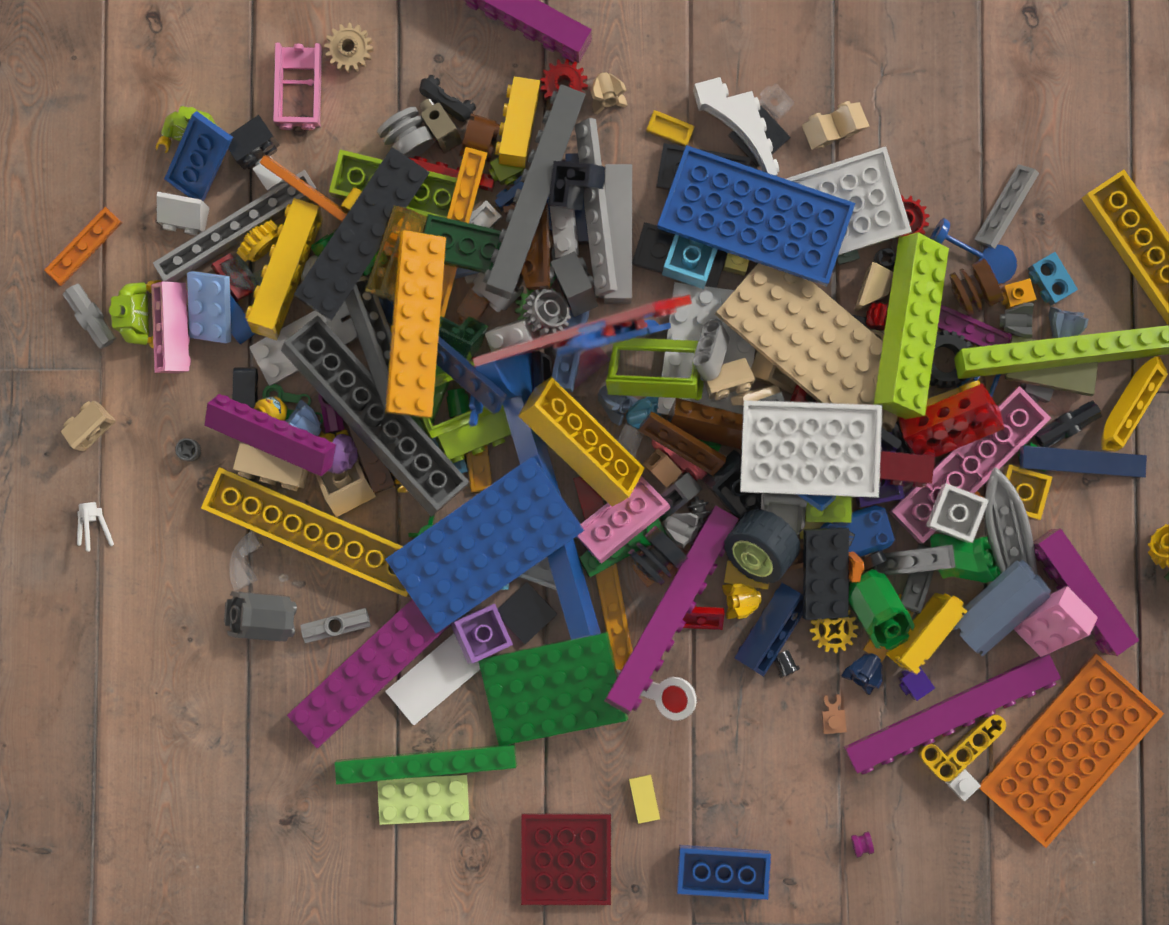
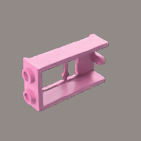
M275 43L273 122L280 129L291 130L293 127H301L303 130H314L315 127H321L322 47L320 43H315V48H304L302 44H294V47H282L280 43ZM284 69H315L314 81L312 79L283 80ZM283 84H308L309 86L314 84L313 117H282Z

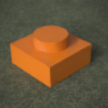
M849 552V579L851 582H860L861 574L864 572V561L855 552Z

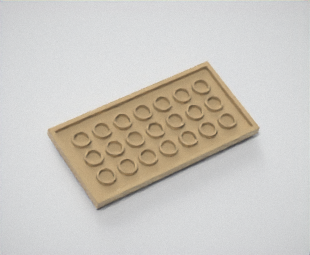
M758 263L715 313L719 319L817 402L874 405L883 341L812 281Z

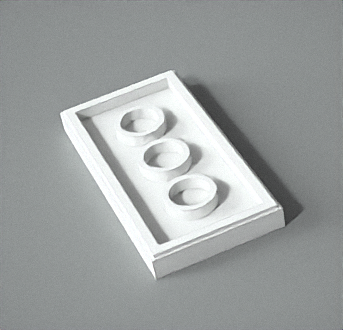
M452 634L385 692L410 722L415 725L480 670L479 662L467 663L455 634Z

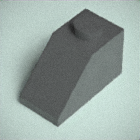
M689 472L661 494L670 505V509L660 516L663 522L702 490Z

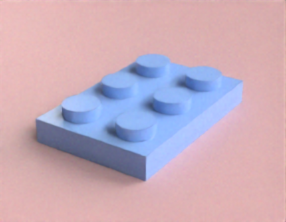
M195 271L188 272L189 337L220 343L231 342L230 276Z

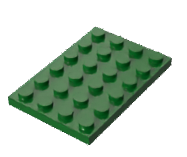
M608 632L489 656L478 661L499 746L628 720L626 713L604 701L618 677Z

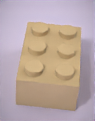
M242 443L239 445L233 466L234 470L239 471V476L254 480L256 475L260 477L259 481L276 485L277 481L282 482L281 487L297 491L298 487H305L309 472Z

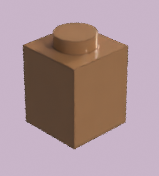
M657 449L643 463L646 469L666 488L673 484L682 473L660 449Z

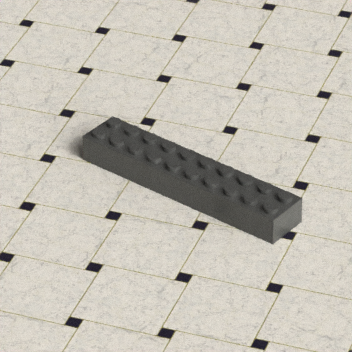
M318 315L283 343L281 352L431 517L467 486L469 481L409 415L386 412L372 374Z

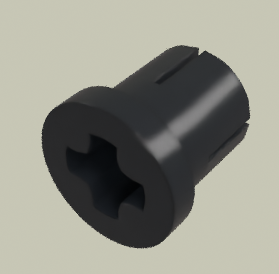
M881 249L874 255L873 262L891 270L895 265L896 254L892 249ZM883 256L890 257L888 262H883L881 259L883 258Z
M789 650L779 653L774 660L780 672L778 674L780 678L800 670L799 665L796 666Z

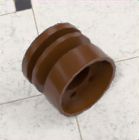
M985 258L971 264L973 274L971 276L963 268L959 270L962 280L958 278L955 272L949 274L953 294L959 306L966 312L968 317L974 314L971 304H974L978 312L982 311L980 300L984 299L989 306L1004 300L998 281Z

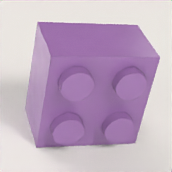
M495 604L481 608L450 624L468 664L475 663L513 645Z

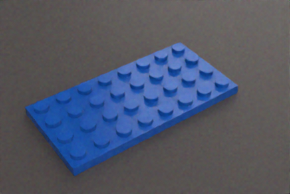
M686 145L657 228L827 287L856 203Z
M532 456L385 560L435 633H438L585 530L535 457Z

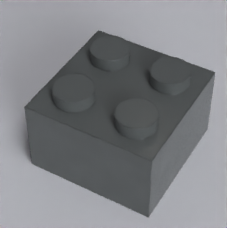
M574 251L551 262L557 282L574 317L598 307L596 298L599 296L595 295L594 280L587 271L588 268L583 257L578 258Z

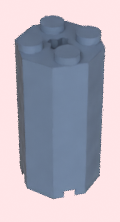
M1023 559L1020 562L1016 560L964 607L968 612L966 614L962 613L963 617L955 625L954 629L957 630L959 628L961 630L960 636L983 657L1050 597L1049 593L1051 590L1039 575H1035L1032 568Z

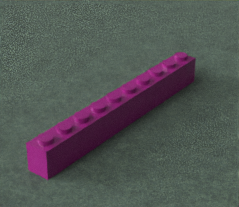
M716 505L712 509L686 555L688 559L678 569L604 700L605 702L627 715L632 710L636 712L642 702V699L639 698L643 690L648 691L653 682L650 679L653 671L658 672L664 662L661 659L665 651L669 653L675 642L672 640L675 632L680 633L686 623L682 619L686 613L691 614L696 602L693 600L696 594H702L707 585L704 582L707 575L712 576L718 565L714 563L718 556L722 557L724 555L725 539L736 526L737 517Z
M1050 654L1043 657L1037 656L850 743L843 748L856 773L861 772L863 775L874 770V765L879 763L882 765L894 761V756L900 753L904 756L915 751L914 747L922 744V746L933 743L935 741L934 738L941 734L945 737L954 733V728L960 725L967 727L974 724L977 717H989L995 714V709L1001 706L1004 709L1016 704L1015 700L1020 697L1024 699L1030 698L1036 694L1035 690L1042 687L1044 690L1055 686V681L1061 679Z

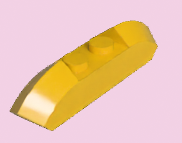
M1160 356L1150 359L1141 366L1125 388L1104 426L1101 437L1102 450L1116 452L1125 446L1168 375Z

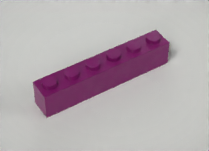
M219 394L207 403L204 426L319 476L325 474L332 467L336 444L329 442L327 439L292 426L286 421L271 417L265 412L255 410L225 395Z

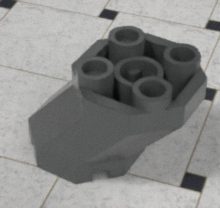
M241 591L231 592L230 595L233 598L227 599L224 614L225 626H230L231 631H227L228 636L270 641H287L288 637L294 636L295 626L293 623L297 605L296 602L291 601L289 596Z

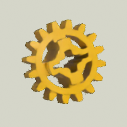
M848 616L832 620L829 618L810 620L814 628L809 629V632L815 633L811 640L819 641L817 644L818 648L824 645L825 652L832 648L833 652L837 653L838 647L845 651V644L853 645L850 639L851 637H857L853 630L857 629L858 626L852 624L856 618H849ZM845 622H847L848 625L847 634L844 632ZM820 623L823 625L824 633L821 636L819 633ZM838 623L836 627L838 632L829 634L831 630L829 625ZM832 638L841 640V642L836 644L828 643Z

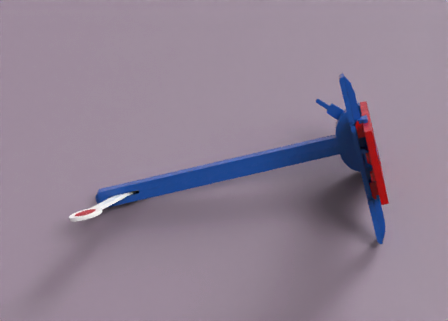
M690 295L653 302L473 358L476 370L485 375L506 393L503 407L520 464L534 456L560 494L546 442L518 416L534 390L532 352L552 346L553 349L567 346L557 350L559 356H564L670 329L671 323L660 325L655 320H644V318L650 316L657 318L676 313L677 308L692 304ZM471 395L469 425L472 427L477 425L478 416L482 413L483 405ZM572 539L547 558L570 637L575 639L601 632L575 542ZM679 677L667 678L660 684L652 682L648 691L643 690L640 694L655 700L659 711L665 717L672 720L687 718L696 707V694L693 687L686 680Z

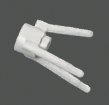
M96 502L79 504V511L77 512V545L80 546L82 542L84 523L86 551H90L89 522L96 521V517H98L109 545L113 546L114 543L104 520L102 508H97Z

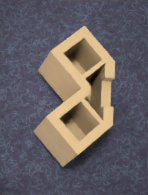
M850 101L838 105V110L831 114L821 115V113H816L810 116L809 121L803 124L802 127L811 149L826 147L833 144L835 140L843 137L846 139L870 127L860 102L851 104Z

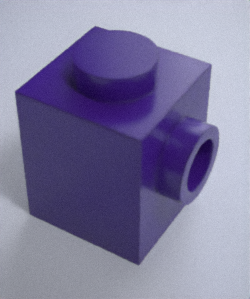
M920 666L918 674L903 669L901 671L903 675L899 677V680L902 682L899 684L901 690L906 696L910 694L915 701H918L935 689Z

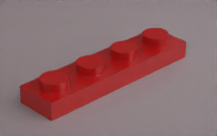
M414 156V159L410 158L427 171L458 178L460 167H457V170L448 168L449 165L443 162L436 161L435 164L428 163L426 158ZM482 173L478 188L493 192L494 180L491 179L490 175Z

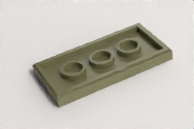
M1014 335L1010 338V343L1035 341L1034 339ZM1098 362L1006 373L1005 379L1092 397L1095 392Z

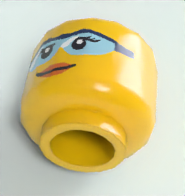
M276 396L261 399L256 402L254 407L255 410L265 412L271 417L285 421L287 407Z

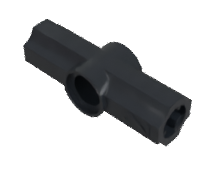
M1093 400L1089 401L1076 410L1068 411L1054 419V422L1043 427L1035 434V439L1041 447H1050L1063 438L1067 439L1080 432L1083 427L1103 417L1101 410Z

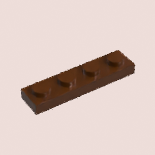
M652 411L639 426L638 431L712 476L726 461V456Z

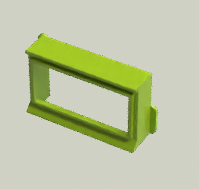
M635 338L614 343L606 379L608 395L700 400L703 394L704 381L700 379L701 375L694 363L692 365L691 378L616 375L620 360V350L694 353L695 355L698 341Z
M446 372L435 376L434 387L449 382L453 378ZM483 405L482 413L479 414L478 419L490 415L492 412ZM471 411L434 426L430 418H419L425 434L429 438H434L468 424Z

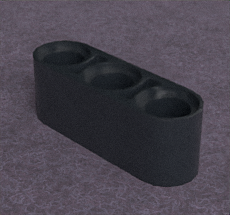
M234 367L232 400L246 404L253 409L256 402H258L257 367Z

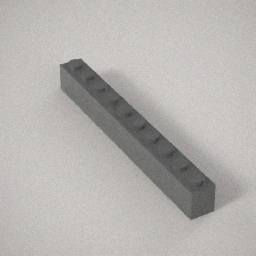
M560 85L558 92L553 91L550 100L553 107L551 111L546 110L542 123L546 124L544 131L539 129L535 140L536 143H539L537 150L532 149L528 162L531 163L530 169H525L520 182H523L524 185L522 190L517 189L513 202L517 204L514 210L510 209L506 218V222H509L507 230L502 229L498 242L502 243L499 250H494L491 258L494 266L492 271L487 269L483 280L484 283H487L485 291L511 300L550 194L553 161H562L586 93L564 85Z

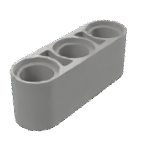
M711 319L704 324L693 358L694 365L705 381L713 380L720 374L730 340L719 319Z

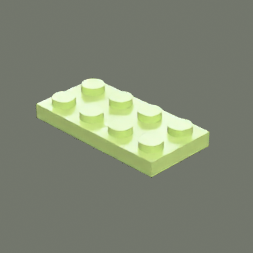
M467 774L377 781L379 825L470 819Z

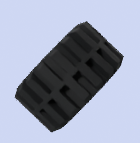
M946 330L937 332L934 351L940 347H946L952 350L956 356L961 349L970 348L971 343L969 341L966 342L963 335L959 336L957 332H948ZM934 362L932 363L929 384L931 386L950 388L966 379H958L956 367L951 372H942L935 366Z

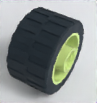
M762 509L748 511L728 534L724 542L727 557L733 566L749 579L765 584L779 581L798 557L801 550L799 538L791 526L780 516Z

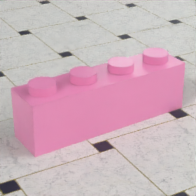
M159 282L152 284L155 373L178 374L188 372L191 359L188 350L190 337L187 324L189 317L187 312L188 292L186 290V283Z

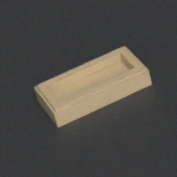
M777 385L763 386L732 396L730 399L732 406L744 405V400L759 401L762 398L780 393V389Z

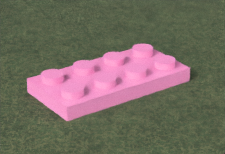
M640 476L629 498L613 507L606 503L581 523L585 531L576 537L602 564L668 511L670 505Z

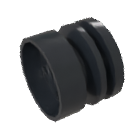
M654 526L645 535L650 545L645 547L638 542L636 545L642 553L638 555L633 549L628 553L635 565L649 579L662 586L665 581L658 574L662 571L670 578L672 575L666 566L671 564L679 569L688 557L657 526Z

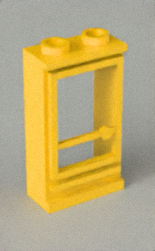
M934 593L922 608L921 613L917 614L913 619L915 627L913 631L910 628L908 641L892 650H888L885 655L900 668L918 674L920 671L919 666L924 665V660H928L963 617L962 613L966 614L968 612L962 607L964 603L954 595L951 597L946 593Z

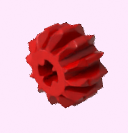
M874 303L869 307L866 315V324L870 328L885 332L889 304Z

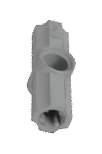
M80 284L73 285L65 290L63 296L76 313L74 314L75 318L82 328L88 331L99 349L112 344L117 338L104 321V315L94 302H91Z
M366 608L300 625L305 643L371 627ZM334 619L341 623V629L338 632H334L330 628V623Z

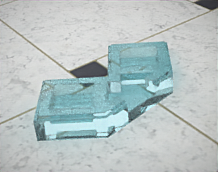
M240 256L228 260L220 266L225 275L230 276V284L254 293L256 286L262 283L263 278L261 274L263 269L251 273L247 264Z

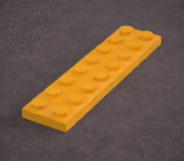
M405 230L400 232L386 412L425 418L432 417L446 237Z

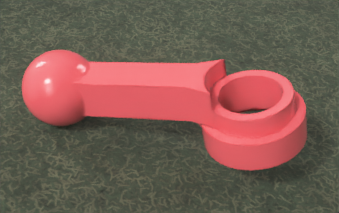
M652 439V447L655 450L660 449L682 471V474L689 472L696 481L703 479L707 475V472Z

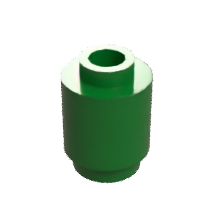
M464 388L448 391L446 399L449 418H454L471 411L469 396Z

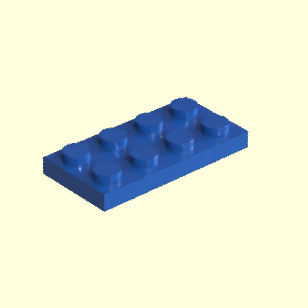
M196 111L191 115L164 179L188 197L204 202L233 137Z

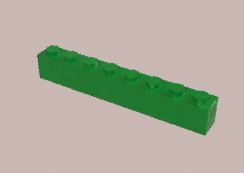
M515 744L339 759L334 762L336 785L513 769L517 767Z

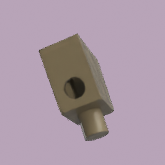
M431 99L421 102L419 106L423 112L420 115L425 125L429 127L436 138V142L442 152L445 154L461 144L462 140L457 128L441 104H433Z

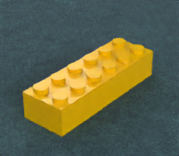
M296 198L293 199L292 204H288L286 207V220L278 228V241L270 249V262L268 265L265 264L262 270V283L256 286L253 298H255L254 304L248 307L245 316L253 333L276 341L294 298L293 295L300 282L303 268L311 253V245L314 244L323 221L319 206Z
M553 377L535 387L518 416L612 507L629 498L645 468Z

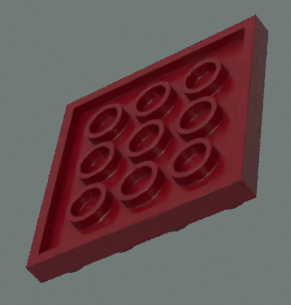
M611 813L521 814V905H611Z

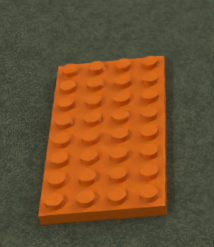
M1094 653L982 780L979 789L1042 846L1047 848L1164 713L1097 653Z

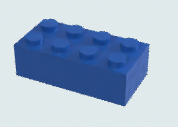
M679 845L677 893L768 900L771 853L769 850Z

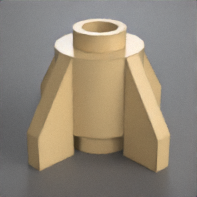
M600 73L593 80L591 95L593 98L592 107L594 114H599L605 109L604 107L617 105L625 108L627 106L623 95L626 91L625 85L613 74Z

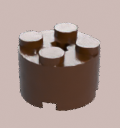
M471 113L459 156L463 157L465 148L468 147L486 152L487 157L485 161L490 162L494 146L490 145L491 140L496 141L500 124H496V120Z

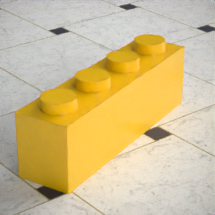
M514 76L512 85L508 84L506 97L510 99L509 104H504L503 117H506L505 123L501 122L499 136H502L501 142L497 141L495 155H499V164L521 168L526 166L540 92V80Z

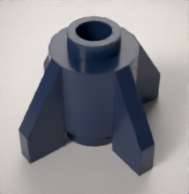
M869 653V655L863 654L861 658L845 668L841 676L844 679L853 680L862 687L867 695H870L873 689H879L883 682L881 659L872 653Z

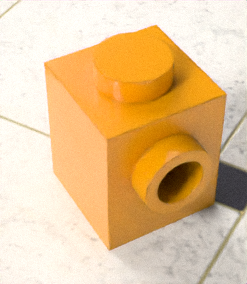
M1030 278L1004 285L1001 288L1004 297L1001 304L1006 306V310L1036 300Z

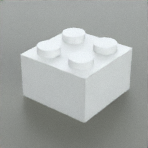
M947 483L942 484L926 527L961 541L973 543L989 500Z

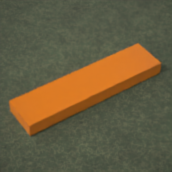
M104 207L44 271L62 286L122 222L108 208Z

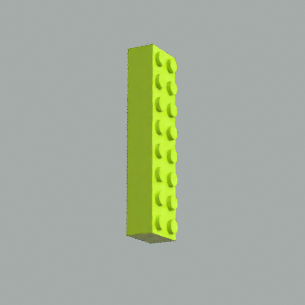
M919 232L899 237L874 398V405H882V409L904 419L925 416L949 248Z

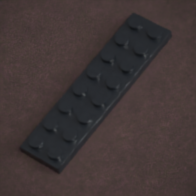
M392 147L293 296L332 321L430 172Z

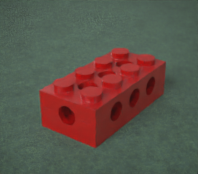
M983 383L927 406L925 416L909 419L899 418L903 437L916 455L935 456V458L1005 429L1000 409Z

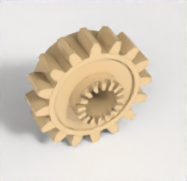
M348 23L347 28L340 24L339 31L334 28L332 29L333 37L327 35L326 38L330 43L324 44V47L330 51L325 54L327 58H332L330 61L332 66L337 64L339 71L345 68L347 73H350L351 69H355L358 72V67H366V60L372 59L369 55V52H374L373 47L370 46L372 39L371 37L366 38L368 32L366 30L361 32L360 25L353 29L351 23ZM346 45H354L353 50L345 52L344 48Z

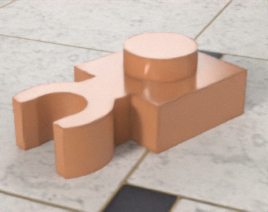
M836 694V701L832 704L828 701V695L823 697V702L828 707V711H822L824 734L847 732L845 710H838V706L841 703L839 694Z

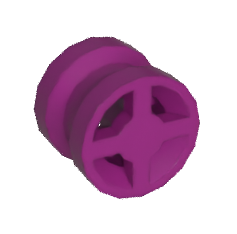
M864 832L861 836L851 835L853 849L857 858L865 853L874 854V847L869 832Z

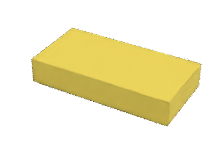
M651 774L630 778L638 824L660 819Z

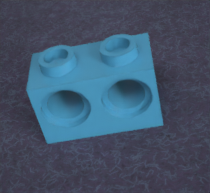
M1056 252L1028 268L1030 271L1028 275L1034 284H1038L1041 289L1040 295L1045 303H1049L1050 306L1078 290ZM1042 265H1045L1050 269L1049 276H1045L1041 273L1040 269ZM1053 284L1060 286V295H1056L1052 291Z

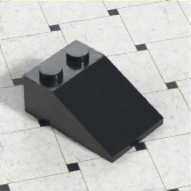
M733 450L726 456L725 463L713 476L708 473L701 480L740 521L748 511L753 509L761 510L762 493L741 492L742 455Z

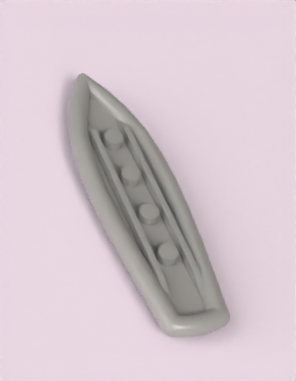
M994 467L985 494V499L989 500L985 509V521L996 565L1001 575L1016 560L1020 562L1023 559L1037 576L1033 537L1025 507L1015 487L998 468Z

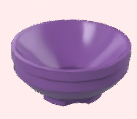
M343 433L337 435L332 442L336 444L333 465L328 471L334 474H341L351 469L358 458L357 448L353 439Z

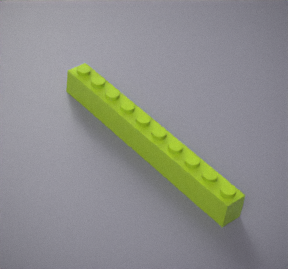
M1169 325L965 348L958 352L954 357L958 379L1091 362L1099 363L1168 355Z

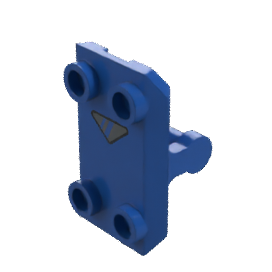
M877 505L852 512V523L825 522L821 526V528H849V552H855L859 557L887 549L895 541L886 509Z

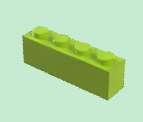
M502 409L495 414L492 413L478 419L476 426L471 427L468 423L441 434L435 439L440 450L454 464L464 460L465 454L472 452L473 455L485 451L484 447L489 444L495 447L505 443L504 438L512 434L505 410Z

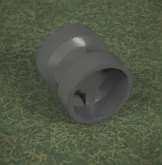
M184 438L177 443L175 452L180 459L192 462L200 457L201 446L197 441Z

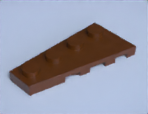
M547 202L521 270L528 291L550 289L549 208ZM516 205L503 206L506 216L510 209H515Z

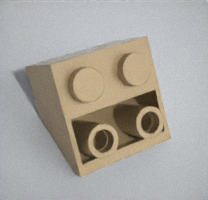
M746 358L723 364L720 374L715 379L703 381L709 399L715 398V401L727 398L730 393L735 391L737 394L748 392L755 378Z

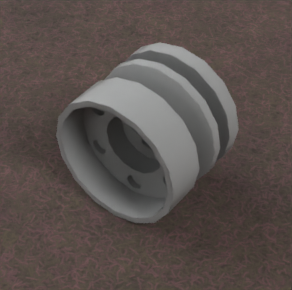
M410 107L394 114L377 130L380 138H384L383 142L385 145L395 143L392 147L413 159L414 156H419L435 143L436 138L428 126L418 128L424 120L422 116H418L419 112L416 107Z

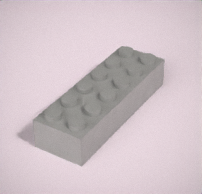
M605 164L604 188L617 291L602 297L600 296V298H605V304H631L632 164Z

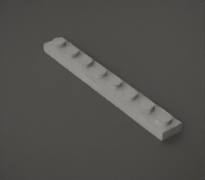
M588 118L575 125L579 162L602 166L596 119ZM585 188L584 205L595 295L602 297L617 291L605 188Z

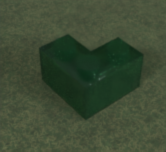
M440 316L438 336L469 361L481 348L488 325L469 316L460 326Z

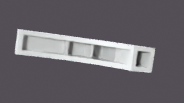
M721 77L696 83L693 93L699 111L704 110L728 125L749 147L761 170L777 176L779 165L776 159L773 160L771 154L773 151L770 138H766V123L764 118H760L758 112L760 110V103L758 98L754 97L753 92L750 91L727 97L729 96L726 83L722 84Z

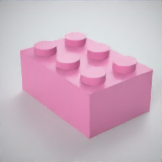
M1067 586L1050 594V597L1015 627L1014 630L1040 657H1043L1089 636L1098 617Z

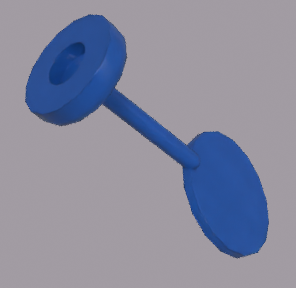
M942 218L939 221L930 239L940 244L945 239L979 257V260L985 258L998 284L1005 283L1013 277L1017 269V258L1011 249L998 244L995 249L987 247L983 252H980L948 235L950 222L947 219Z

